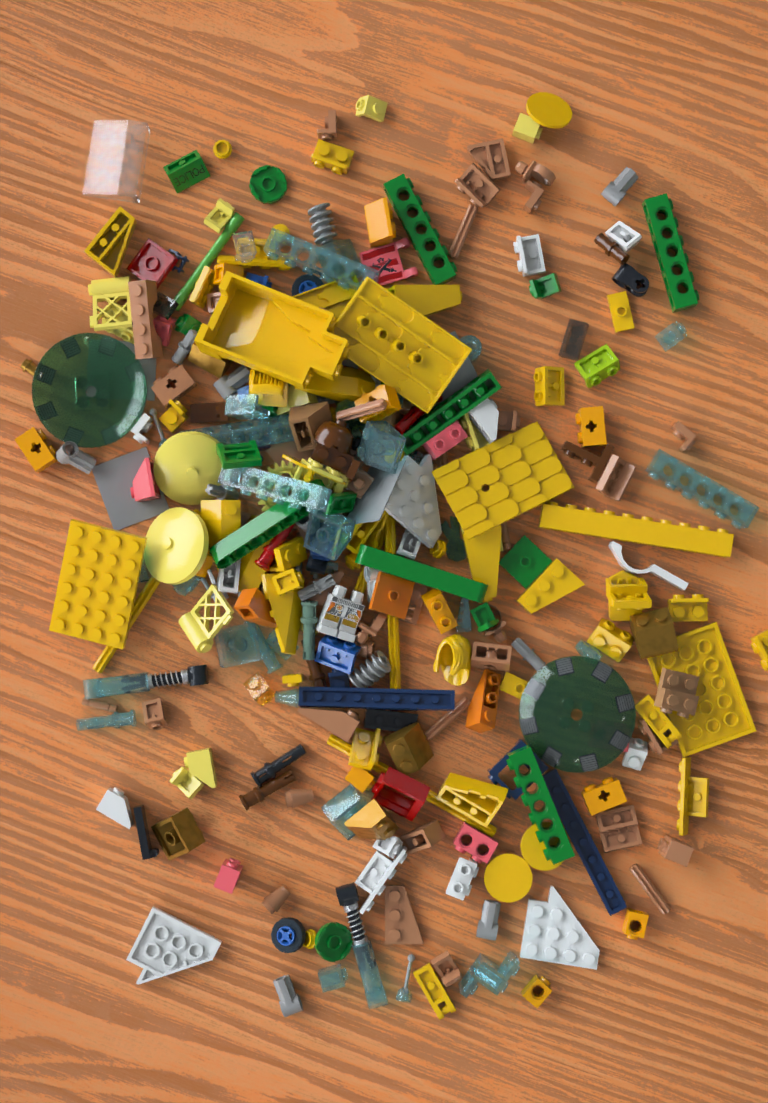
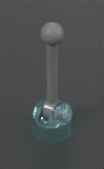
M152 408L150 409L149 413L151 416H153L159 435L161 437V441L158 445V447L160 448V446L167 439H165L158 418L156 416L157 410Z
M409 954L407 957L409 962L404 987L400 988L396 994V1000L411 1003L412 993L408 988L412 962L415 960L413 954Z

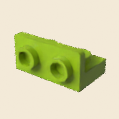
M607 344L574 363L575 368L585 380L588 388L597 386L602 380L615 375L620 370L619 359Z

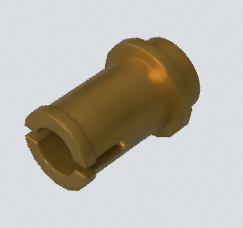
M26 359L20 368L23 369L24 373L27 372L35 378L39 367L33 363L32 359Z

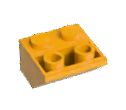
M387 197L365 205L364 212L370 248L393 243V238H396L395 222L390 220L393 219L392 204L387 202Z

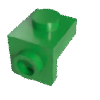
M556 273L529 281L531 285L529 290L535 299H543L561 292Z
M183 314L176 320L174 330L186 336L190 329L196 330L198 333L202 323L188 314Z

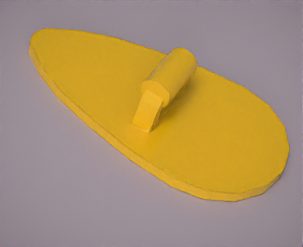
M287 454L282 455L286 460L308 469L307 474L304 476L305 482L313 481L315 473L338 482L307 468L306 464L295 457ZM343 481V483H341V482H338V483L343 484V485H346L347 482Z

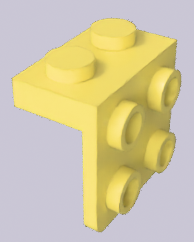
M302 458L301 461L308 466L307 468L343 483L344 479L337 470L328 466L324 468V465L311 458L308 460ZM298 466L293 480L303 485L308 484L309 482L304 481V476L307 474L308 469ZM315 473L313 480L321 479L330 494L335 481Z

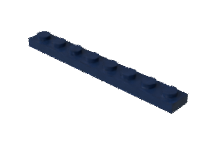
M299 686L298 706L454 711L455 690Z
M554 768L543 774L542 776L560 820L609 915L611 916L627 908L557 769Z

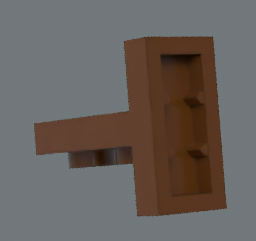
M565 441L561 448L566 456L573 459L576 456L582 459L581 463L589 467L595 466L588 479L594 483L598 482L614 449L609 444L605 445L599 457L568 441Z
M317 442L311 459L344 473L347 478L353 480L361 463V457L356 454L353 456L338 452V449L328 448Z

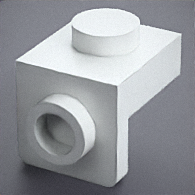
M631 737L628 752H625L622 760V766L641 771L648 753L647 742L640 738Z
M392 836L385 840H376L372 847L394 859L401 852L403 842L398 837Z

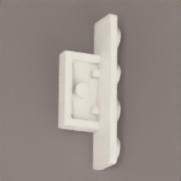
M403 846L401 852L393 861L377 850L363 869L355 884L370 893V895L360 908L359 912L361 914L365 910L370 911L375 903L372 900L376 894L381 895L386 887L383 884L387 878L389 880L392 879L397 871L394 868L398 862L402 864L408 855L405 853L407 847Z

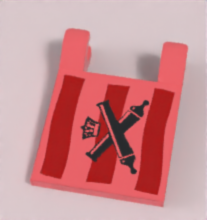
M408 238L359 253L365 275L381 286L417 277L419 273L416 267L403 270L398 250L410 247Z

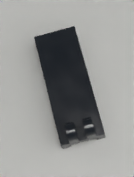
M366 709L364 728L398 731L417 722L418 714Z
M144 805L135 806L133 809L142 859L156 857L159 854V849L151 847Z

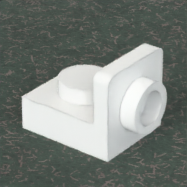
M146 413L142 415L131 429V432L135 434L133 438L140 444L143 442L150 443L142 435L143 432L147 433L153 425L151 423L153 419Z

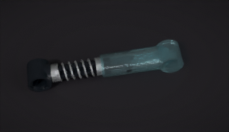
M206 664L190 666L187 670H181V672L175 671L172 673L170 671V673L165 672V674L160 672L159 675L144 672L83 680L85 699H94L105 696L147 692L156 686L160 688L161 686L166 687V685L171 686L172 684L176 686V684L181 685L182 683L184 685L189 684L190 686L209 684Z
M353 882L336 887L339 904L344 907V911L347 913L346 918L349 920L347 923H350L349 928L352 930L350 932L353 934L352 938H354L352 948L364 986L369 1010L388 1005L387 995L381 981L371 941L364 934L366 931L363 930V920L360 919L361 915L358 909L359 896L356 885Z

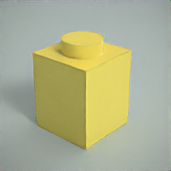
M520 113L512 136L533 144L535 138H540L543 128H540V124L535 122L530 116Z

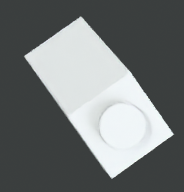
M487 398L467 413L472 423L490 444L497 438L499 411L497 410L496 403L492 399L489 400Z
M114 787V789L109 788L96 810L130 829L134 825L128 797L124 795V791L117 787Z

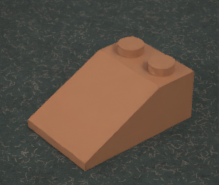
M300 707L297 711L346 742L349 741L360 722L359 714L351 709L346 711L343 709Z

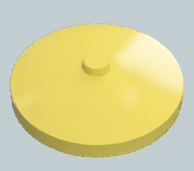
M196 431L182 432L168 438L160 446L154 459V477L160 490L170 499L186 505H199L201 500L215 499L216 497L210 496L205 492L207 485L227 486L231 476V469L223 470L219 455H217L216 444L220 442L208 434Z
M175 507L164 511L153 521L146 534L147 543L144 560L150 574L160 582L177 585L190 580L201 569L207 556L209 535L205 522L196 512L186 508Z

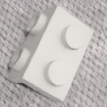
M539 234L525 237L517 236L513 246L515 254H519L520 260L517 261L518 271L522 272L523 277L545 273L546 269Z
M459 857L446 889V894L460 900H464L465 895H469L472 885H470L472 877L476 878L479 870L475 860Z

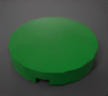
M265 165L253 172L249 187L257 201L263 204H273L284 197L287 191V180L285 174L279 168Z
M329 922L323 925L315 937L317 954L329 962L344 959L350 953L353 944L350 930L345 925L337 922Z

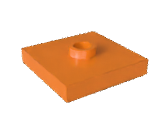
M378 572L369 609L405 619L415 582L384 572Z

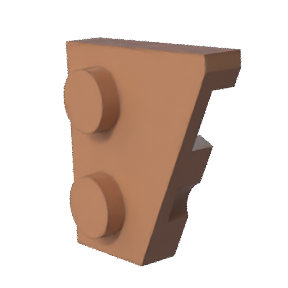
M503 138L467 146V151L492 181L511 177Z

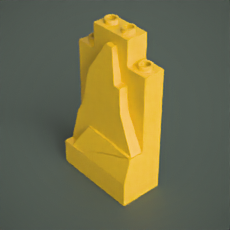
M226 271L219 285L221 296L207 325L201 324L194 340L201 353L218 360H222V358L230 359L303 390L306 385H310L313 379L312 372L333 381L336 376L341 374L343 365H341L344 358L347 359L351 348L347 339L330 333L334 332L337 325L334 313Z

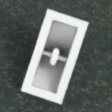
M618 221L605 232L606 236L612 242L618 243L619 248L625 253L636 246L642 238L641 234L621 221Z
M405 529L396 554L415 560L421 541Z
M241 559L227 568L219 569L217 577L218 591L238 593Z

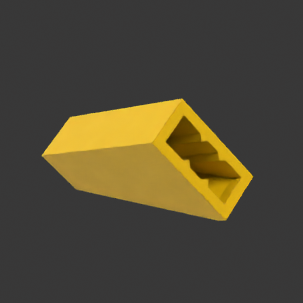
M394 285L388 289L389 292L425 317L452 309L461 304L462 301L460 285Z
M501 525L468 540L464 531H461L472 580L488 585L483 603L492 601L493 597H497Z

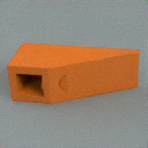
M258 588L243 589L234 606L235 610L246 621L275 629L277 624L274 617L270 616L269 611L272 610L270 602L265 599V596Z
M484 669L467 710L466 728L478 733L495 729L501 680L500 674Z

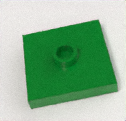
M524 535L499 561V564L527 589L552 560Z

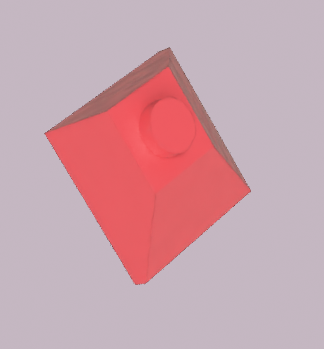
M149 457L144 459L132 482L133 487H130L131 496L137 502L161 499L160 489L154 477V460Z

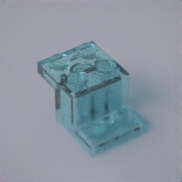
M510 951L501 965L498 966L480 953L458 984L460 994L466 998L469 994L473 995L478 988L477 982L496 995L500 991L503 993L509 984L507 981L511 975L515 976L520 969L517 955Z

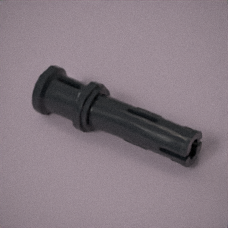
M299 744L272 763L266 762L264 767L256 772L252 771L250 774L260 788L262 783L271 777L275 778L277 772L305 755L306 751Z

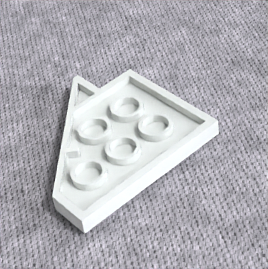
M426 454L418 465L407 455L401 460H406L385 511L426 547L433 548L442 530L435 479L432 474V458L430 454Z
M550 885L548 901L528 899L520 958L597 970L600 950L556 889Z
M153 906L126 960L143 968L136 982L139 985L213 960L222 941Z

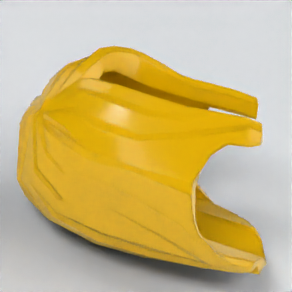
M454 634L444 638L438 647L433 667L434 672L439 673V667H441L444 679L452 685L461 686L470 677L472 648L469 640L459 634Z

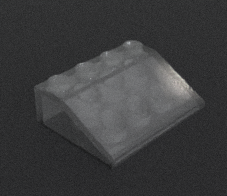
M94 120L83 195L139 203L151 130L147 122Z

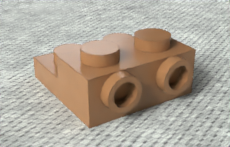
M662 668L654 706L661 707V712L672 714V711H678V716L689 718V714L695 715L699 696H695L699 676Z

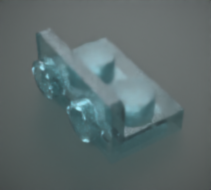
M257 394L231 395L226 397L224 415L239 420L269 418L270 410L264 409L262 405L258 404L259 396Z

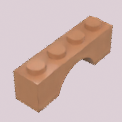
M140 280L128 282L135 358H163L162 340L155 331L152 315L154 304L158 300L156 281Z

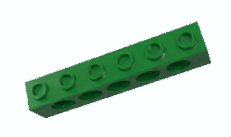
M402 174L384 183L383 189L433 285H444L456 279L457 268L453 261L450 262L447 256L449 253L445 245L441 246L438 240L440 236L436 228L432 229L429 223L431 218L428 212H423L421 205H423L419 195H415L412 190L414 188L410 178L406 179L405 175ZM405 193L409 196V199L402 201L399 199V195ZM410 210H415L418 215L411 218L407 213ZM418 227H424L426 229V233L418 234L416 232V229ZM433 244L435 249L427 251L425 245ZM440 260L444 263V266L436 268L433 263Z
M667 193L645 199L642 207L672 313L695 307L699 301V294L696 289L694 290L692 284L694 277L693 273L688 270L687 264H689L687 254L683 252L682 246L684 242L682 236L677 231L678 220L676 216L673 217L671 198L668 199ZM657 213H663L666 219H658ZM662 231H668L671 238H664ZM673 249L676 252V256H669L667 250ZM678 267L681 270V275H675L672 268ZM678 286H684L686 288V293H680L678 291Z
M487 369L435 406L428 414L426 413L421 416L403 435L396 434L395 439L406 455H408L502 387L491 371Z
M526 745L507 753L509 759L506 762L510 771L514 770L516 777L513 779L517 789L521 788L524 794L521 795L525 807L529 806L531 811L528 814L532 825L536 824L538 831L535 832L539 842H543L546 849L543 850L546 860H551L554 865L575 856L531 747ZM522 765H529L527 773L521 774L519 772ZM531 782L537 785L533 792L527 791V785ZM539 800L543 801V808L536 810L534 804ZM544 819H551L549 827H542ZM552 837H558L559 841L556 845H549V840Z

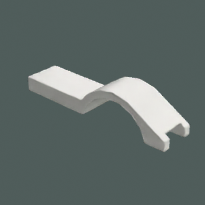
M614 541L608 545L618 564L625 571L633 574L650 572L680 590L687 588L689 583L655 564L643 570L628 566L623 560L622 546Z

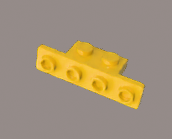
M238 237L237 256L219 255L217 258V263L241 265L244 268L260 266L259 268L261 269L278 267L279 270H290V268L294 267L295 261L291 259H276V240Z
M684 757L679 763V772H681V780L678 783V791L681 793L677 804V809L680 811V819L677 820L679 836L688 834L689 816L708 817L709 778L690 776L691 757Z

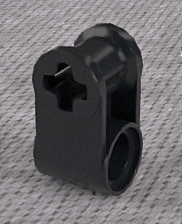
M627 263L621 265L612 277V280L617 285L636 297L644 296L649 287L648 279ZM640 283L643 284V288H636L637 285H640Z

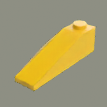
M343 367L341 374L336 376L334 381L312 372L313 379L310 385H306L304 390L294 386V389L355 406L354 401L361 398L362 394L375 390V382L370 374L353 367Z
M201 500V518L208 530L210 548L240 528L241 500Z
M251 515V517H250V519H249L248 522H250L251 520H253V519L256 518L257 516H256V515ZM273 538L241 558L239 592L243 589L260 588L262 575L266 574L267 571L258 567L254 561L259 559L264 551L263 547L269 545Z
M278 573L263 574L264 596L266 600L269 599L272 610L269 612L277 624L275 632L281 652L294 655L296 654L303 607L298 591L304 588H297L279 596L271 578L278 575Z

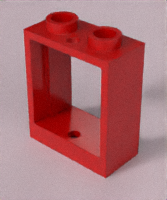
M388 767L385 773L381 772L377 782H375L371 790L374 793L371 801L375 799L384 808L413 821L425 803L430 787ZM385 784H386L387 786H389V787H391V788H393V789H395V790H397V791H399V792H401V793H403V794H405V795H407V796L413 798L414 800L412 801V800H410V799H408V798H406V797H404V796H402V795H400V794H398V793H396V792H394V791H392V790H390V789L384 787Z

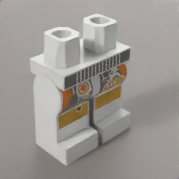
M336 584L333 592H328L327 600L315 629L318 632L354 643L356 628L365 607L362 604L364 594L353 590L350 599L344 598L347 588Z

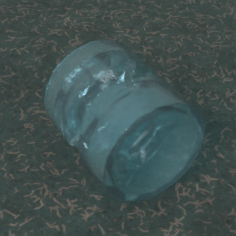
M472 335L462 337L460 341L472 349L468 355L469 358H466V360L471 361V363L476 362L482 350L481 342Z

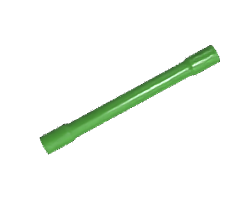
M235 212L224 231L184 287L169 304L178 312L195 288V283L199 279L204 266L210 267L230 237L245 220L240 214Z

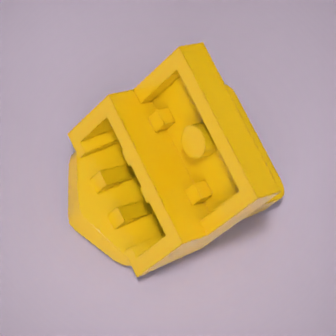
M251 368L248 404L287 408L289 383Z
M624 570L606 578L608 615L611 621H630V616L640 614L645 608L652 607V600L647 593L648 585L644 578H638L636 575Z

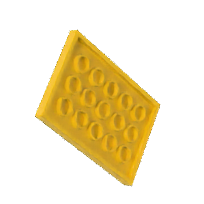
M75 519L70 520L49 631L123 650L128 635L147 538Z
M717 622L676 636L678 651L647 658L657 688L662 668L699 676L695 695L699 696L695 715L689 714V718L678 716V711H672V714L667 713L669 720L682 735L677 741L683 757L756 731Z

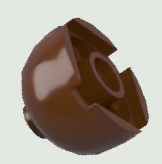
M340 419L323 422L313 437L315 438L314 440L322 445L338 449V452L349 454L353 444L351 430L346 427L347 423Z

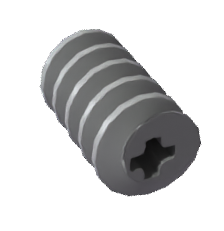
M330 203L318 204L308 210V215L311 216L309 219L310 223H312L311 229L315 231L313 237L317 238L314 241L317 246H329L339 242V240L333 239L337 232H331L335 225H329L334 220L328 217L332 210H326Z
M378 650L377 654L379 657L372 654V662L366 659L365 663L367 666L361 663L359 665L361 671L354 668L355 675L352 673L348 674L350 681L357 688H368L374 682L379 681L380 677H384L385 673L391 671V665L384 653Z

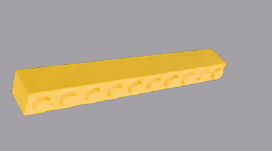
M550 501L541 506L538 528L724 558L731 557L734 534H729V530L717 529V532L710 531V527L698 526L697 529L691 528V524L688 523L672 525V521L661 519L660 522H654L653 518L643 516L641 519H635L634 515L625 513L622 516H616L615 512L606 510L603 513H597L596 509L585 507L584 510H578L575 505L566 504L565 507H560L558 503Z

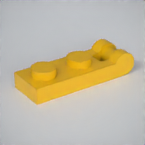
M647 694L634 705L635 710L668 749L672 746L671 743L676 739L679 740L682 735L667 716L660 711L661 709L654 706L655 701ZM669 729L671 734L665 737L663 733Z
M430 963L413 972L439 1020L443 1019L447 1013L456 1011V1007ZM444 1001L446 1005L440 1008L438 1004Z

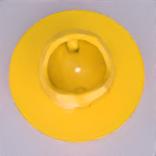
M538 92L532 94L527 100V113L538 124L557 129L563 128L570 123L572 110L569 104L561 97L548 92Z
M542 822V827L544 828L551 825V822ZM533 824L524 832L521 839L520 848L524 860L537 870L548 871L557 868L564 861L553 865L551 860H546L543 850L546 849L543 842H539L535 833L538 831L536 824ZM552 837L549 840V845H556L559 841L558 837Z
M505 853L494 857L488 863L484 872V883L487 891L492 897L501 902L511 903L522 899L529 892L532 885L533 877L530 866L522 857L515 854Z

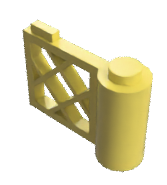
M130 276L91 280V284H88L89 295L93 296V316H89L90 328H94V331L132 327L128 282H131ZM120 299H127V303L123 307L116 304ZM106 301L109 304L103 310L98 307V302ZM112 307H115L119 311L113 316L109 315L107 312ZM122 313L128 317V321L119 322L116 319ZM103 316L109 319L105 324H98V320Z
M212 584L194 608L179 619V625L197 652L206 653L212 648L214 643L212 639L224 625H228L232 620L234 610L221 591H218L217 586ZM213 593L215 594V603H211V595ZM205 606L204 617H201L199 611ZM210 606H215L214 617H210ZM220 606H223L226 610L222 617H220ZM209 620H214V628L212 630L209 629Z

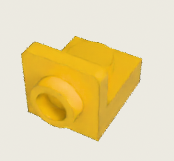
M294 568L271 577L279 596L297 588H304L302 584L304 582L303 575Z

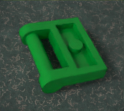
M249 440L247 443L216 444L217 455H219L223 470L262 466V458L255 440Z

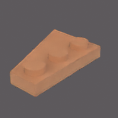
M385 885V944H424L405 886Z

